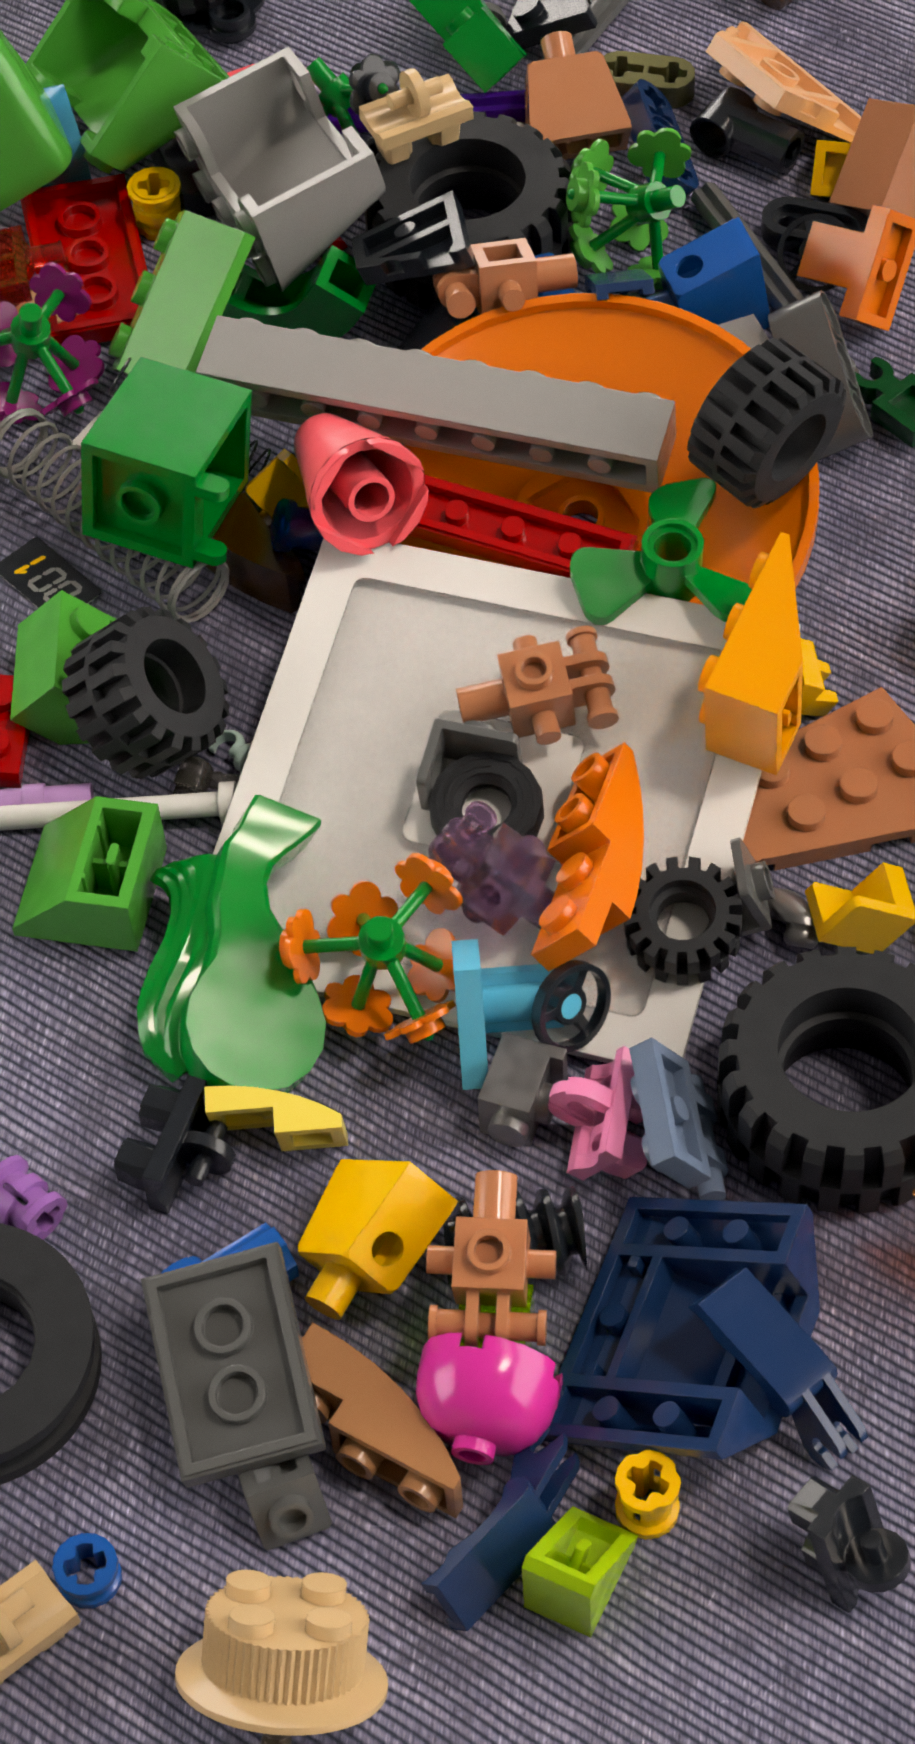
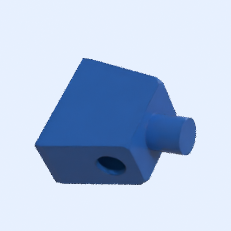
M739 217L724 223L660 259L658 268L663 291L644 299L662 302L689 311L716 325L754 314L763 330L770 327L768 322L770 311L760 254Z

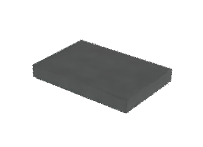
M278 1242L141 1279L181 1482L186 1488L327 1450L283 1252Z

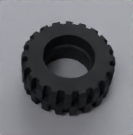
M473 111L474 119L460 124L459 140L444 146L432 145L429 139L424 137L412 142L413 152L410 154L409 159L393 165L388 164L380 152L375 156L386 186V192L364 212L366 231L453 190L462 209L479 208L498 212L483 218L465 220L470 244L526 238L534 256L548 252L554 255L572 253L570 242L573 238L569 233V227L574 222L571 218V211H569L566 204V192L571 174L569 164L562 158V152L548 138L543 140V134L527 123L521 127L517 125L516 120L512 117L499 114L498 118L486 117L485 112ZM433 275L384 283L399 297L406 294L407 301L410 304L423 310L427 306H431L438 297L433 285Z
M836 947L835 954L821 956L819 949L797 954L796 964L788 966L785 961H780L763 971L762 985L757 981L749 983L737 997V1008L729 1011L722 1028V1041L719 1045L717 1075V1112L720 1125L727 1129L726 1142L736 1158L744 1160L749 1157V1174L765 1186L775 1181L780 1185L779 1196L796 1204H800L802 1198L805 1197L818 1201L817 1210L838 1213L839 1205H855L856 1213L860 1214L879 1211V1204L882 1200L890 1199L893 1206H899L915 1199V964L910 962L907 968L895 964V955L878 950L874 951L873 956L856 954V947ZM830 1048H850L870 1053L888 1063L903 1078L908 1090L895 1101L877 1109L858 1112L841 1111L820 1105L804 1096L789 1081L785 1072L796 1061L813 1052Z

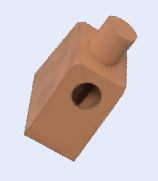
M556 31L545 35L540 41L544 60L533 61L527 65L524 85L525 124L527 123L543 134V140L546 138L551 140L562 152L564 160L576 158L582 149H590L593 142L597 139H603L608 142L609 152L627 149L632 128L631 121L603 54L598 51L576 54L572 35L567 31Z

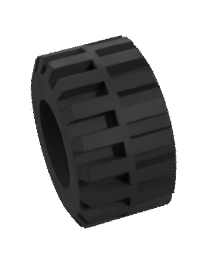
M782 338L766 340L761 345L758 344L729 367L705 398L690 431L691 435L687 445V450L689 451L688 458L694 466L747 507L760 508L764 504L768 505L797 485L814 467L827 449L837 430L845 408L846 390L844 389V384L787 340Z
M149 606L129 611L76 644L71 650L72 656L66 659L63 668L68 676L62 680L63 694L69 699V704L65 706L69 718L74 719L79 728L76 730L77 734L83 742L88 741L93 747L92 753L101 762L107 759L112 770L120 774L128 771L132 778L143 779L148 775L152 778L207 749L216 742L217 737L223 734L226 727L223 719L229 716V703L224 698V695L228 693L226 680L220 676L219 669H221V666L216 656H211L207 649L208 644L201 635L196 636L191 630V625L182 618L175 620L170 611L162 608L154 611Z

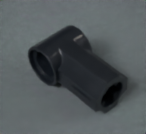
M735 87L724 88L691 122L690 135L694 144L706 155L722 158L732 151L785 175L794 168L799 154L804 147L805 132L758 112L753 99L747 93Z

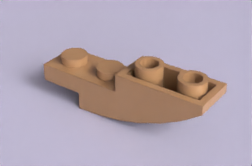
M312 1322L302 1337L320 1422L326 1423L328 1419L330 1420L328 1425L332 1447L338 1462L348 1471L361 1478L372 1479L376 1475L398 1487L399 1494L408 1503L422 1511L433 1513L437 1508L457 1518L463 1508L461 1477L445 1445L435 1430L431 1428L421 1415L420 1409L403 1389L374 1362L344 1340Z

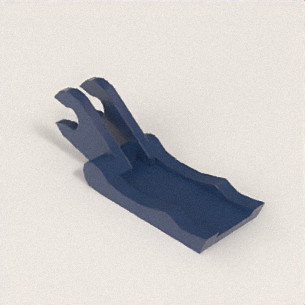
M643 269L589 274L584 277L586 293H595L597 300L609 299L608 294L627 295V292L639 291V294L643 295L655 294L653 278Z
M747 1267L736 1270L726 1277L728 1279L703 1298L697 1299L688 1308L708 1326L715 1341L737 1358L755 1378L766 1393L769 1404L774 1412L784 1418L792 1415L803 1447L811 1459L822 1468L832 1471L838 1466V1463L821 1444L820 1440L837 1457L843 1459L848 1453L853 1454L859 1448L850 1435L841 1427L840 1423L861 1443L868 1438L865 1425L835 1382L838 1372L833 1362Z
M548 1428L536 1443L514 1454L511 1477L503 1488L502 1499L496 1508L472 1534L451 1548L443 1565L421 1583L426 1593L434 1594L449 1616L445 1621L451 1629L468 1631L522 1574V1565L526 1554L556 1524L552 1515L580 1468V1459L574 1453L561 1463L556 1470L567 1451L568 1439L564 1433L549 1443L548 1446L534 1453L535 1448L543 1442L551 1430Z

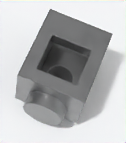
M503 1032L478 1096L480 1132L490 1135L497 1142L507 1146H531L539 1123L549 1125L553 1118V1114L548 1109L551 1087L559 1081L568 1080L567 1049Z

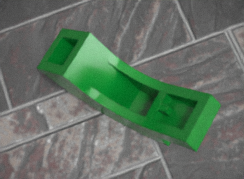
M331 245L314 268L298 276L283 292H280L275 284L266 288L256 270L244 264L222 316L235 319L253 318L263 324L288 329L307 328L320 335L340 338L364 314L376 284L366 286L356 269L355 258Z

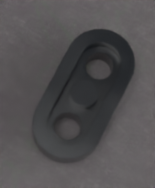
M780 197L770 201L762 211L761 235L769 246L778 249L780 238L785 229L793 221L804 215L813 213L827 214L841 221L848 229L859 232L865 231L868 218L862 212L849 207L798 197ZM813 220V221H816V222H820V223H824V224H829V225L836 226V225H834V224H832V223H830V222H828V221H824V220ZM805 222L797 226L790 233L785 242L784 251L799 254L800 245L808 238Z

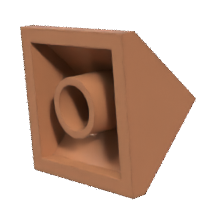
M868 99L829 204L856 209L867 218H869L872 205L890 208L915 218L914 104Z

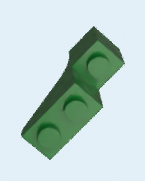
M409 0L445 41L442 44L444 48L484 93L490 91L527 55L501 25L483 0Z

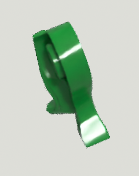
M255 795L234 827L232 835L224 842L217 855L202 854L173 861L166 866L157 868L150 877V881L161 887L169 898L170 918L164 939L149 967L137 1004L138 1039L143 1054L172 1083L188 1073L190 1076L207 1080L208 1086L258 1087L289 1093L311 1071L322 1052L326 1020L313 980L307 981L306 984H297L293 977V969L285 967L281 960L279 940L283 929L270 910L267 888L269 876L293 860L307 847L320 828L321 819L262 795Z

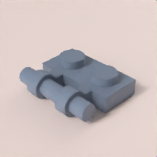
M652 1037L630 1047L634 1076L631 1078V1090L641 1108L645 1134L642 1137V1148L649 1164L656 1171L662 1172L688 1189L697 1186L700 1200L723 1201L726 1198L723 1178L728 1173L725 1151L716 1145L712 1125L717 1121V1113L714 1099L705 1092L703 1078L700 1075L691 1074L689 1062Z

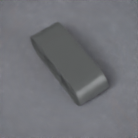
M820 290L769 313L768 322L773 338L787 340L844 384V389L846 390L845 408L837 430L819 460L873 437V430L839 321L826 294Z

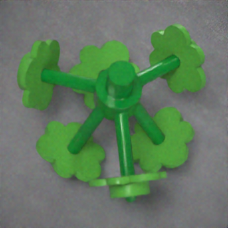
M667 127L661 128L655 133L649 130H643L638 133L637 143L629 147L627 158L633 165L642 167L643 174L650 178L649 183L641 185L609 173L613 167L614 158L609 155V144L603 139H597L593 142L590 149L584 148L577 155L571 167L566 192V204L569 211H571V218L574 222L569 227V233L573 238L570 242V249L576 261L583 268L590 269L592 267L596 274L607 273L613 270L612 260L605 251V245L613 239L621 243L629 241L631 249L637 252L646 249L648 243H650L651 256L641 258L638 264L628 267V270L643 269L653 278L654 289H663L658 263L663 257L662 242L669 233L668 225L664 219L669 216L671 209L682 207L685 204L686 194L679 185L666 187L662 183V177H680L685 171V161L691 157V148L687 144L681 143V136L678 131ZM607 185H610L626 193L607 192L604 190ZM600 203L612 204L611 212L615 218L611 221L609 229L600 235L593 233L590 227L592 216L597 214Z

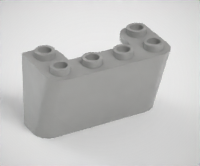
M289 46L173 107L182 127L174 131L177 142L187 160L190 162L195 159L200 169L192 174L199 192L207 204L212 203L216 215L222 224L256 237L247 259L251 257L255 270L266 288L275 284L280 292H283L386 192V186L374 153L352 126L342 130L344 138L325 115L309 71Z

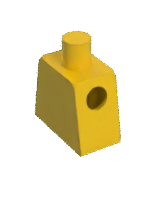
M341 1159L297 1245L299 1255L320 1271L306 1294L305 1301L325 1316L341 1320L357 1291L392 1294L401 1286L427 1246L450 1216L458 1201L410 1161Z

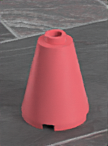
M330 413L314 415L299 427L294 438V451L310 514L321 536L341 552L360 556L374 554L371 549L380 547L388 542L394 546L405 540L420 522L428 502V487L425 485L424 469L414 453L405 445Z

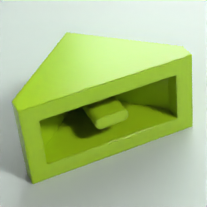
M572 1506L525 1556L522 1565L524 1608L591 1638L631 1556L638 1535Z

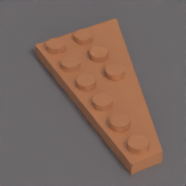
M883 687L798 729L777 776L762 771L743 839L744 844L756 862L765 861L767 866L773 865L774 870H780L869 852L873 844L907 837H909L911 843H915V724Z

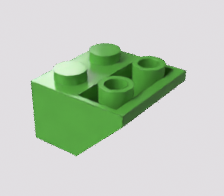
M61 590L18 624L10 720L59 745L89 744L87 740L84 742L81 740L76 732L79 728L75 720L69 718L65 706L69 704V699L62 691V680L68 676L63 668L66 659L72 656L71 650L76 644L116 619Z
M95 796L44 825L12 927L14 936L138 952L157 886L150 881V877L157 868L162 867L167 850L158 804Z

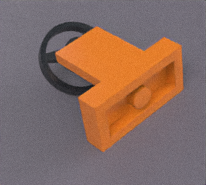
M872 205L865 231L859 232L848 229L841 221L827 214L813 213L804 215L793 221L783 232L777 250L778 264L796 288L815 293L820 290L826 292L837 286L846 288L839 316L873 328L889 331L915 249V218L890 208ZM813 220H824V221H828V222H830V223H832V224H834V225H836V226L829 225V224H824V223H820V222H816V221H813ZM805 222L808 238L800 245L799 256L801 261L788 272L783 258L785 242L790 233L797 226ZM799 276L805 279L826 283L827 285L817 287L807 286L796 281L795 279Z

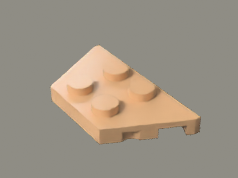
M742 21L737 28L730 26L726 31L721 30L715 34L706 53L722 65L719 73L724 78L740 87H748L756 94L753 101L760 108L775 116H781L784 113L852 143L861 116L751 25Z

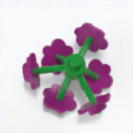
M48 262L42 266L39 274H35L29 281L30 288L33 292L37 293L34 299L35 303L22 305L18 314L13 304L6 301L0 302V367H10L15 362L10 382H0V421L15 411L26 408H33L44 416L60 410L64 418L73 413L82 414L84 407L93 401L88 391L99 384L98 379L104 373V362L98 357L101 353V347L96 341L89 340L86 342L80 336L72 335L66 338L61 345L50 336L51 330L48 321L50 316L57 314L61 320L71 322L77 314H84L90 309L92 300L90 295L81 289L83 280L77 273H68L59 264ZM40 358L50 374L48 378L49 387L56 393H62L60 397L45 408L37 404L39 399L36 394L22 391L21 389L28 359ZM26 416L15 421L13 424H19L24 419L31 421L38 419L34 416Z

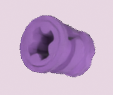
M19 1155L10 1156L0 1162V1223L25 1230L44 1240L61 1222L68 1205L67 1200L56 1191L48 1193V1184L35 1173L27 1174L29 1169L27 1160ZM16 1198H21L27 1205H22Z

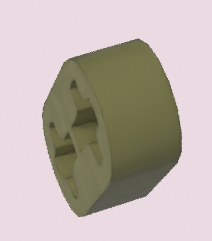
M614 51L604 55L621 97L639 79H644L656 86L667 98L672 108L687 105L695 95V68L689 61L683 58L630 51Z

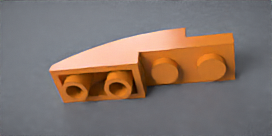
M625 742L602 756L598 752L589 755L576 767L571 776L574 784L568 799L555 816L557 826L547 851L562 867L556 875L558 886L552 901L539 918L541 929L531 952V955L548 972L592 949L597 945L600 935L631 918L642 872L644 819L640 780L634 752Z

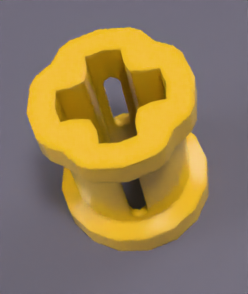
M650 1449L625 1457L618 1466L615 1476V1487L618 1491L615 1500L616 1518L623 1529L637 1534L638 1538L645 1540L659 1538L671 1531L677 1523L680 1512L678 1496L681 1488V1479L676 1472L675 1463L662 1452ZM655 1469L659 1470L660 1477L655 1476ZM649 1489L657 1490L659 1492H652L648 1496L646 1501L640 1500L635 1497H644ZM635 1513L640 1514V1520L636 1519Z

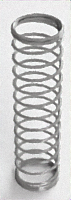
M33 408L17 410L0 422V442L5 432L15 421L26 416H34L40 422L25 430L17 439L10 452L7 467H0V476L9 479L12 485L23 491L29 500L38 503L42 511L51 514L58 524L68 528L71 535L80 538L87 548L96 551L101 560L111 563L116 572L125 575L132 585L141 588L146 597L156 600L160 608L170 611L175 620L182 618L187 623L195 622L208 615L217 606L224 596L229 583V568L226 562L217 566L216 574L203 594L192 603L176 608L178 595L194 582L202 568L207 564L197 561L193 569L186 567L172 584L169 594L160 595L161 583L176 573L181 565L176 564L172 570L164 575L171 563L170 561H165L157 580L145 583V571L161 560L160 558H155L148 564L152 556L147 555L143 561L142 568L130 570V559L137 556L140 552L134 551L132 553L133 550L128 549L127 556L115 558L114 549L118 545L111 543L107 546H100V540L96 538L94 545L88 540V538L93 537L82 534V519L78 522L70 521V511L82 505L81 499L72 506V502L81 489V482L75 487L81 479V469L77 477L66 489L57 494V491L71 470L81 464V459H79L65 470L71 459L72 450L74 449L81 453V446L73 445L69 435L59 433L54 423L47 421L43 414ZM40 427L37 442L30 453L12 466L14 454L20 443L30 432ZM48 427L52 429L53 435L48 436ZM58 438L66 440L68 446L53 455L58 444ZM54 439L49 453L42 462L28 471L29 465L37 459L45 444ZM68 451L66 459L59 470L42 483L51 464L60 455ZM44 466L39 475L37 486H27L26 477L34 474ZM23 470V474L13 475ZM59 477L53 489L52 497L41 498L40 489ZM16 479H22V485ZM75 487L68 500L67 508L56 510L55 500L63 497ZM36 490V496L32 495L30 491ZM50 502L51 508L46 507L44 503ZM65 514L66 521L61 519L59 515ZM73 526H80V532L75 531ZM110 549V557L106 556L103 551ZM125 561V569L119 567L117 563ZM140 574V582L135 580L132 575ZM220 577L217 588L204 605L189 615L182 616L177 613L196 606L206 598ZM155 586V594L151 593L147 587ZM168 599L167 605L162 600Z

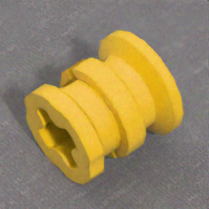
M165 167L144 168L134 173L128 180L127 192L129 198L133 201L132 205L138 232L150 241L156 240L166 217L175 221L178 213L181 212L179 196L181 190L180 179L170 169Z

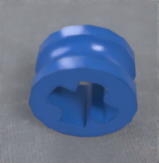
M80 1533L72 1536L59 1546L53 1557L52 1571L62 1596L71 1605L79 1608H96L106 1604L116 1595L122 1582V1569L114 1546L105 1537L95 1533ZM87 1557H94L98 1567L106 1565V1567L95 1570L94 1582L90 1584H80L78 1576L75 1574L80 1571L81 1560Z

